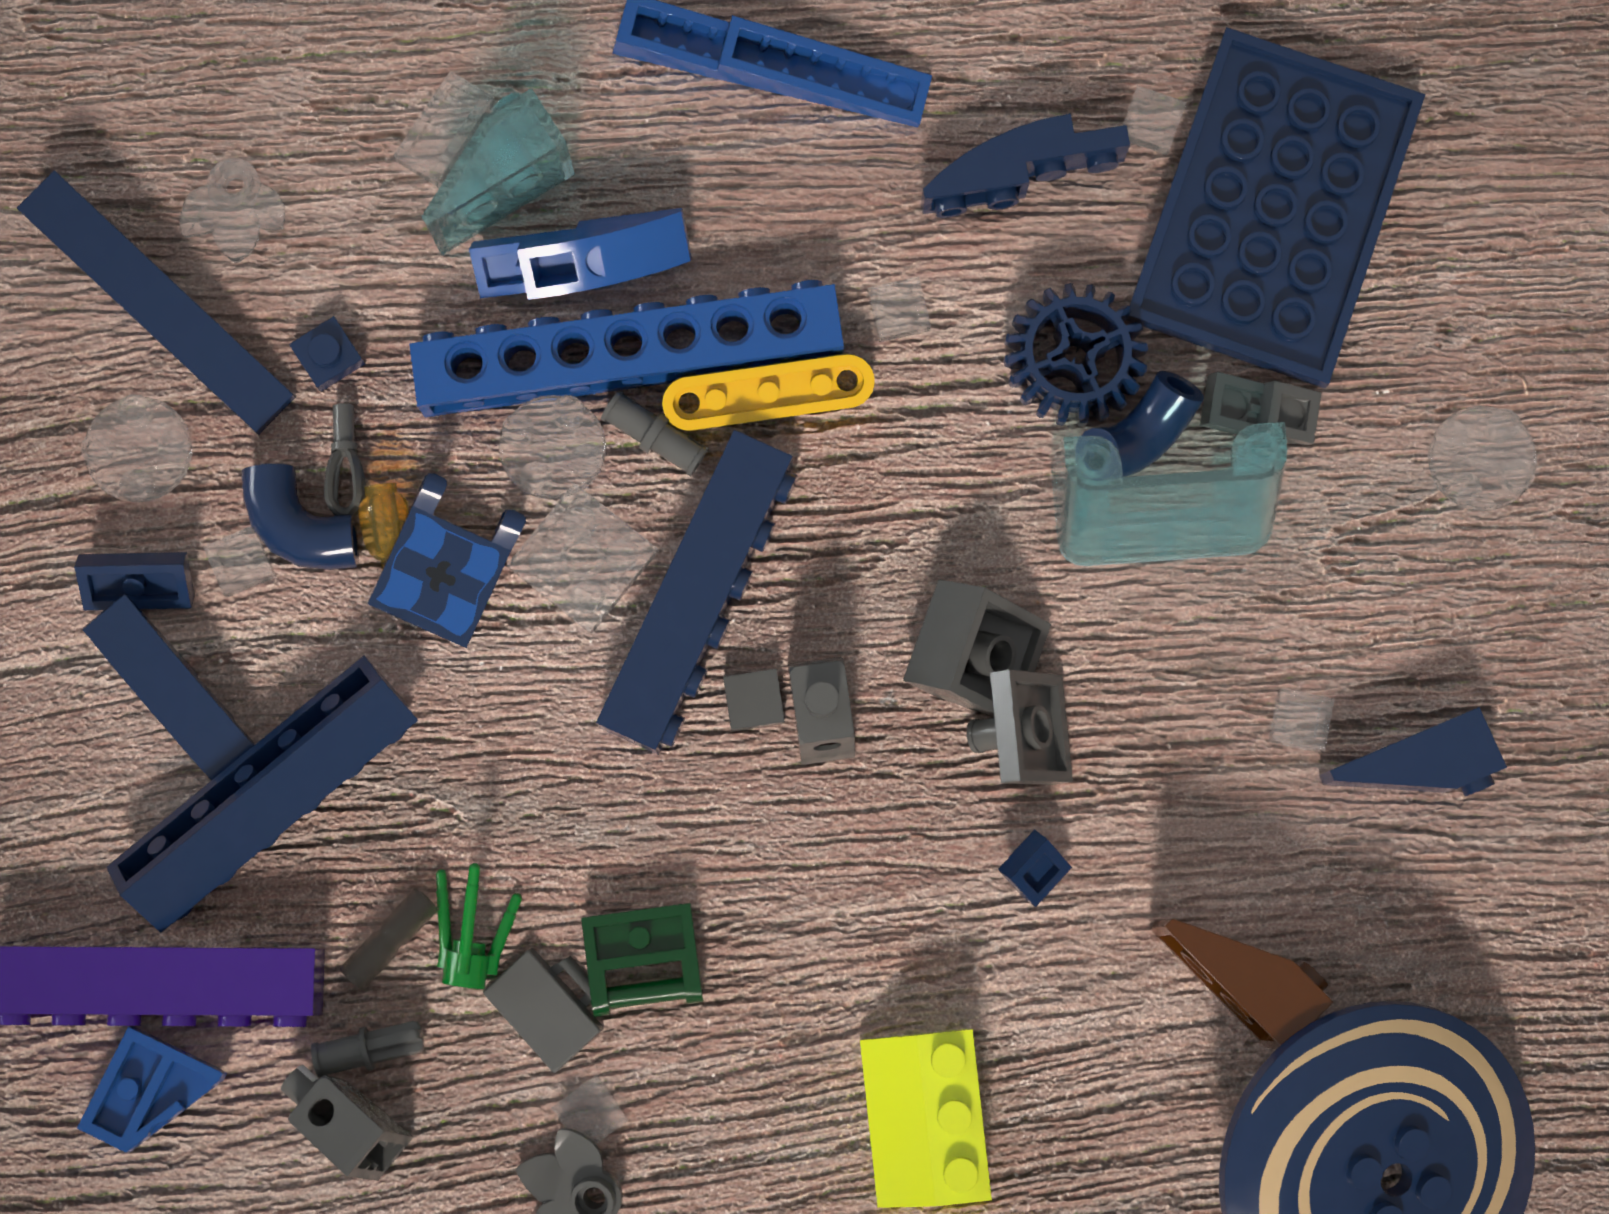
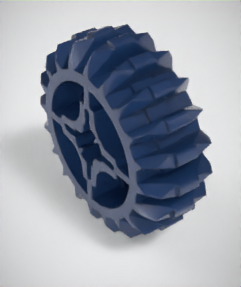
M1072 283L1065 284L1062 295L1063 299H1059L1056 292L1052 288H1048L1043 293V303L1045 306L1034 299H1029L1025 305L1029 317L1015 315L1012 326L1019 333L1007 334L1004 343L1009 349L1016 351L1005 356L1004 366L1010 369H1021L1010 376L1008 381L1010 387L1028 386L1022 393L1020 402L1023 405H1027L1035 398L1039 399L1041 403L1036 412L1039 418H1044L1050 407L1058 410L1056 424L1061 426L1065 425L1069 412L1075 413L1076 423L1079 427H1085L1089 419V410L1093 412L1099 422H1104L1109 417L1107 404L1117 411H1122L1127 405L1123 393L1135 396L1140 385L1133 377L1144 376L1147 371V365L1136 358L1147 353L1148 344L1142 341H1131L1141 334L1143 330L1142 324L1140 322L1127 325L1124 323L1132 309L1130 305H1125L1115 312L1111 308L1115 299L1113 292L1105 294L1102 302L1093 299L1096 292L1093 284L1086 286L1082 297H1076V289ZM1074 318L1090 321L1103 330L1094 333L1085 332L1078 327ZM1052 323L1055 329L1053 338L1057 348L1047 353L1045 359L1035 363L1033 341L1044 327ZM1070 346L1077 347L1076 353L1080 348L1087 353L1082 364H1075V358L1072 362L1066 359L1065 355ZM1115 348L1118 360L1116 375L1109 383L1100 388L1096 381L1099 373L1096 369L1095 361L1104 357L1108 350ZM1044 377L1048 380L1056 377L1067 378L1073 382L1078 392L1083 391V393L1061 390L1048 382Z

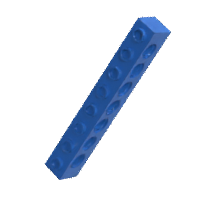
M806 280L793 284L789 291L770 293L769 288L756 287L739 292V298L718 300L715 295H699L687 299L686 305L665 308V304L662 302H648L635 306L633 308L634 312L613 315L611 310L599 309L581 314V320L560 322V319L557 317H541L530 320L528 327L509 330L503 324H490L476 328L473 335L454 337V333L446 331L429 333L422 337L423 342L409 343L417 407L424 417H432L668 384L684 376L843 354L844 343L835 284L823 286L820 280ZM789 314L798 319L800 326L793 333L780 334L772 328L771 323L777 316ZM736 321L742 323L748 331L741 340L730 342L720 337L718 334L720 328L725 323ZM676 329H687L694 334L695 339L690 346L684 349H675L666 343L667 336ZM625 336L636 337L642 342V346L632 356H620L613 351L615 343L620 338ZM580 343L589 348L587 357L580 363L569 364L561 359L563 350L571 344ZM519 351H530L536 355L534 364L525 371H514L508 367L511 357ZM477 358L483 362L481 371L475 377L463 379L456 376L457 367L463 360Z

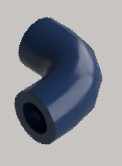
M1169 371L1157 372L1142 399L1123 420L1110 427L1089 429L1080 436L1075 447V461L1078 470L1087 479L1099 482L1118 480L1142 471L1158 460L1178 440L1203 402V393L1193 383Z
M260 464L242 469L243 499L251 528L272 553L298 567L326 570L358 567L359 545L353 515L319 517L307 512L299 502L296 470L292 465Z

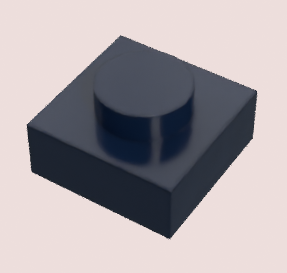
M334 316L289 344L320 392L365 365L363 359Z
M1034 829L998 868V871L1025 900L1034 907H1037L1072 867L1051 842Z

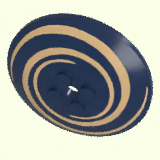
M1404 1001L1368 1002L1346 1007L1308 1024L1292 1035L1270 1055L1246 1086L1229 1122L1222 1147L1219 1168L1222 1214H1524L1532 1188L1535 1168L1534 1125L1529 1103L1515 1071L1501 1051L1486 1036L1453 1015L1431 1006ZM1393 1164H1401L1402 1174L1398 1183L1392 1188L1382 1189L1381 1179L1384 1171Z

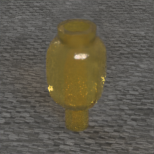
M396 483L365 486V498L361 501L358 509L365 547L372 557L380 561L381 572L410 511L407 499L398 493Z

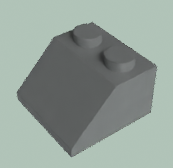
M938 579L903 681L937 698L994 717L990 673L1009 669L1035 672L1051 624L986 587Z

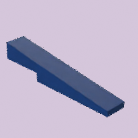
M657 0L626 1L612 53L917 128L922 119L932 79L930 74L732 15L730 22Z

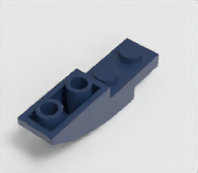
M1071 113L1041 119L1009 130L963 154L923 188L921 199L922 215L935 213L936 217L939 218L955 217L965 213L967 207L985 204L992 210L1005 209L1018 204L1019 199L1026 197L1030 183L1029 177L1035 176L1037 181H1052L1064 177L1067 171L1087 168L1089 173H1102L1113 170L1119 166L1120 162L1125 161L1130 148L1127 125L1074 133Z

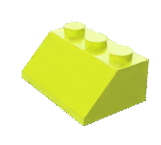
M967 1028L860 1040L877 1207H929L992 1200L973 1029Z

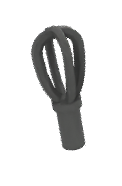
M339 403L333 405L332 454L328 460L325 472L324 498L328 508L335 516L353 515L355 517L360 515L367 506V488L364 471L357 456L358 443L355 442L354 405ZM344 457H347L350 463L353 481V499L348 507H341L338 503L340 469Z

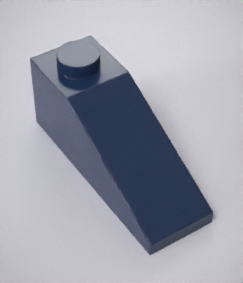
M1478 707L1319 776L1323 785L1438 793L1461 788L1464 797L1494 785L1495 782L1491 774L1505 769L1507 766L1482 711Z

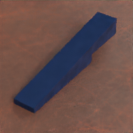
M55 170L17 207L38 230L258 435L296 398Z

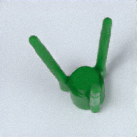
M472 863L469 866L460 939H453V945L451 940L447 873L443 869H439L436 872L440 945L437 967L444 968L443 984L485 989L487 974L497 975L500 955L515 921L522 896L519 893L512 895L488 954H485L486 943L473 941L480 866L477 863Z

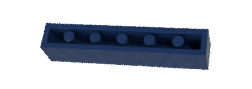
M733 431L596 721L600 729L659 755L663 744L670 747L674 745L685 721V717L678 715L686 695L693 698L697 696L708 671V668L701 666L703 658L709 646L715 649L719 648L731 620L723 616L731 598L733 597L740 601L750 583L753 571L747 569L746 566L754 549L763 552L772 536L776 523L768 519L777 501L786 504L796 484L798 475L791 472L793 468L792 455L741 432Z
M365 655L362 656L111 862L106 868L119 895L162 933L175 921L187 916L194 905L217 886L228 882L235 875L236 871L257 853L273 845L280 834L298 819L314 811L322 800L344 781L355 777L363 769L364 765L384 748L400 740L407 729L418 721L417 717L398 692Z

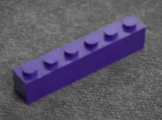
M0 946V1025H31V1014H52L51 1025H86V1014L107 1015V1026H141V1015H163L162 1026H196L197 1015H218V1026L244 1027L251 1026L252 1015L273 1016V1027H307V1016L323 1015L325 949Z

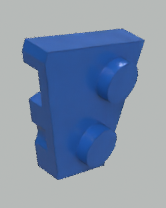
M128 1026L77 1129L125 1153L131 1152L221 1083L228 1072L134 1026Z

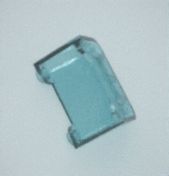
M1285 422L1255 424L1247 426L1240 431L1231 444V467L1228 470L1123 477L1119 451L1109 440L1092 435L1063 437L1051 462L1057 543L1061 554L1067 561L1078 566H1100L1242 556L1255 553L1268 542L1273 530L1287 459Z

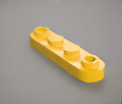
M839 354L680 377L674 380L665 390L662 406L666 418L675 427L689 431L857 407L863 404L872 394L875 379L870 365L864 359L854 354ZM844 370L853 371L857 378L855 386L850 390H842L837 385V377ZM690 392L697 395L700 401L697 410L685 412L680 408L679 399L683 394Z

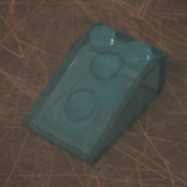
M532 88L521 95L517 92L511 93L500 99L493 106V112L485 116L421 217L441 256L575 175L566 140Z

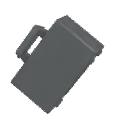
M530 948L483 991L486 998L553 1073L559 1071L604 1029L603 1025L587 1009L591 1002L588 975L571 956L550 967L534 948ZM563 970L586 993L580 999L558 976Z

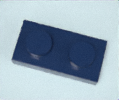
M187 552L79 554L74 566L84 611L105 610L124 593L127 594L139 609L192 608L195 593Z

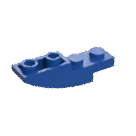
M682 208L579 221L575 229L474 241L469 248L480 299L526 293L528 300L581 292L641 278L690 262L692 259Z

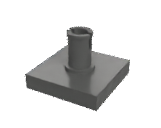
M1010 669L991 672L994 717L972 719L967 725V741L970 749L974 753L998 750L1001 783L1044 785L1072 783L1073 776L1062 675Z

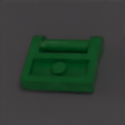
M691 903L581 918L594 1017L611 1015V1009L681 999H686L687 1004L704 1002ZM681 961L683 977L608 987L607 970Z

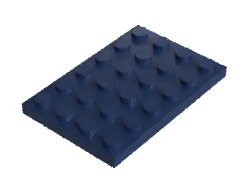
M1226 27L1129 304L1132 311L1126 321L1132 323L1140 322L1143 327L1325 389L1330 383L1426 94Z

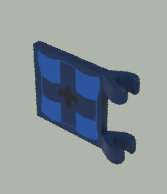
M428 473L419 487L412 507L367 604L467 648L509 554L525 525L526 517L515 510L506 509L499 519L491 541L433 515L446 489L447 480L435 473Z

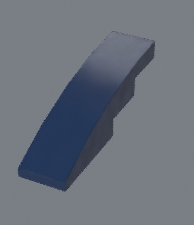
M126 593L82 628L118 674L210 780H213L255 745L251 738L235 722L234 716L198 678L197 672Z

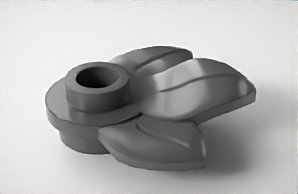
M568 1128L559 1129L555 1138V1153L537 1154L523 1161L516 1168V1173L525 1188L542 1203L536 1214H617L622 1206V1188L618 1180L604 1170L601 1150L593 1140L576 1130ZM592 1187L600 1189L604 1193L605 1201L601 1203L593 1202L588 1197L587 1189Z

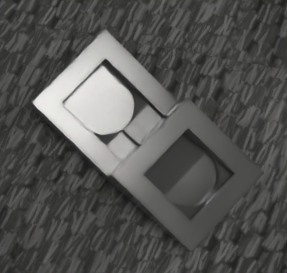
M1217 371L1209 374L1207 377L1200 426L1260 439L1312 445L1315 440L1322 392L1275 380L1264 384Z

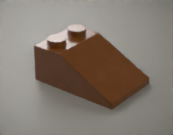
M1173 918L1157 921L1150 928L1265 1048L1277 1049L1292 1035L1316 1021L1333 1003L1323 992L1328 987V983L1306 962L1299 966L1292 960Z

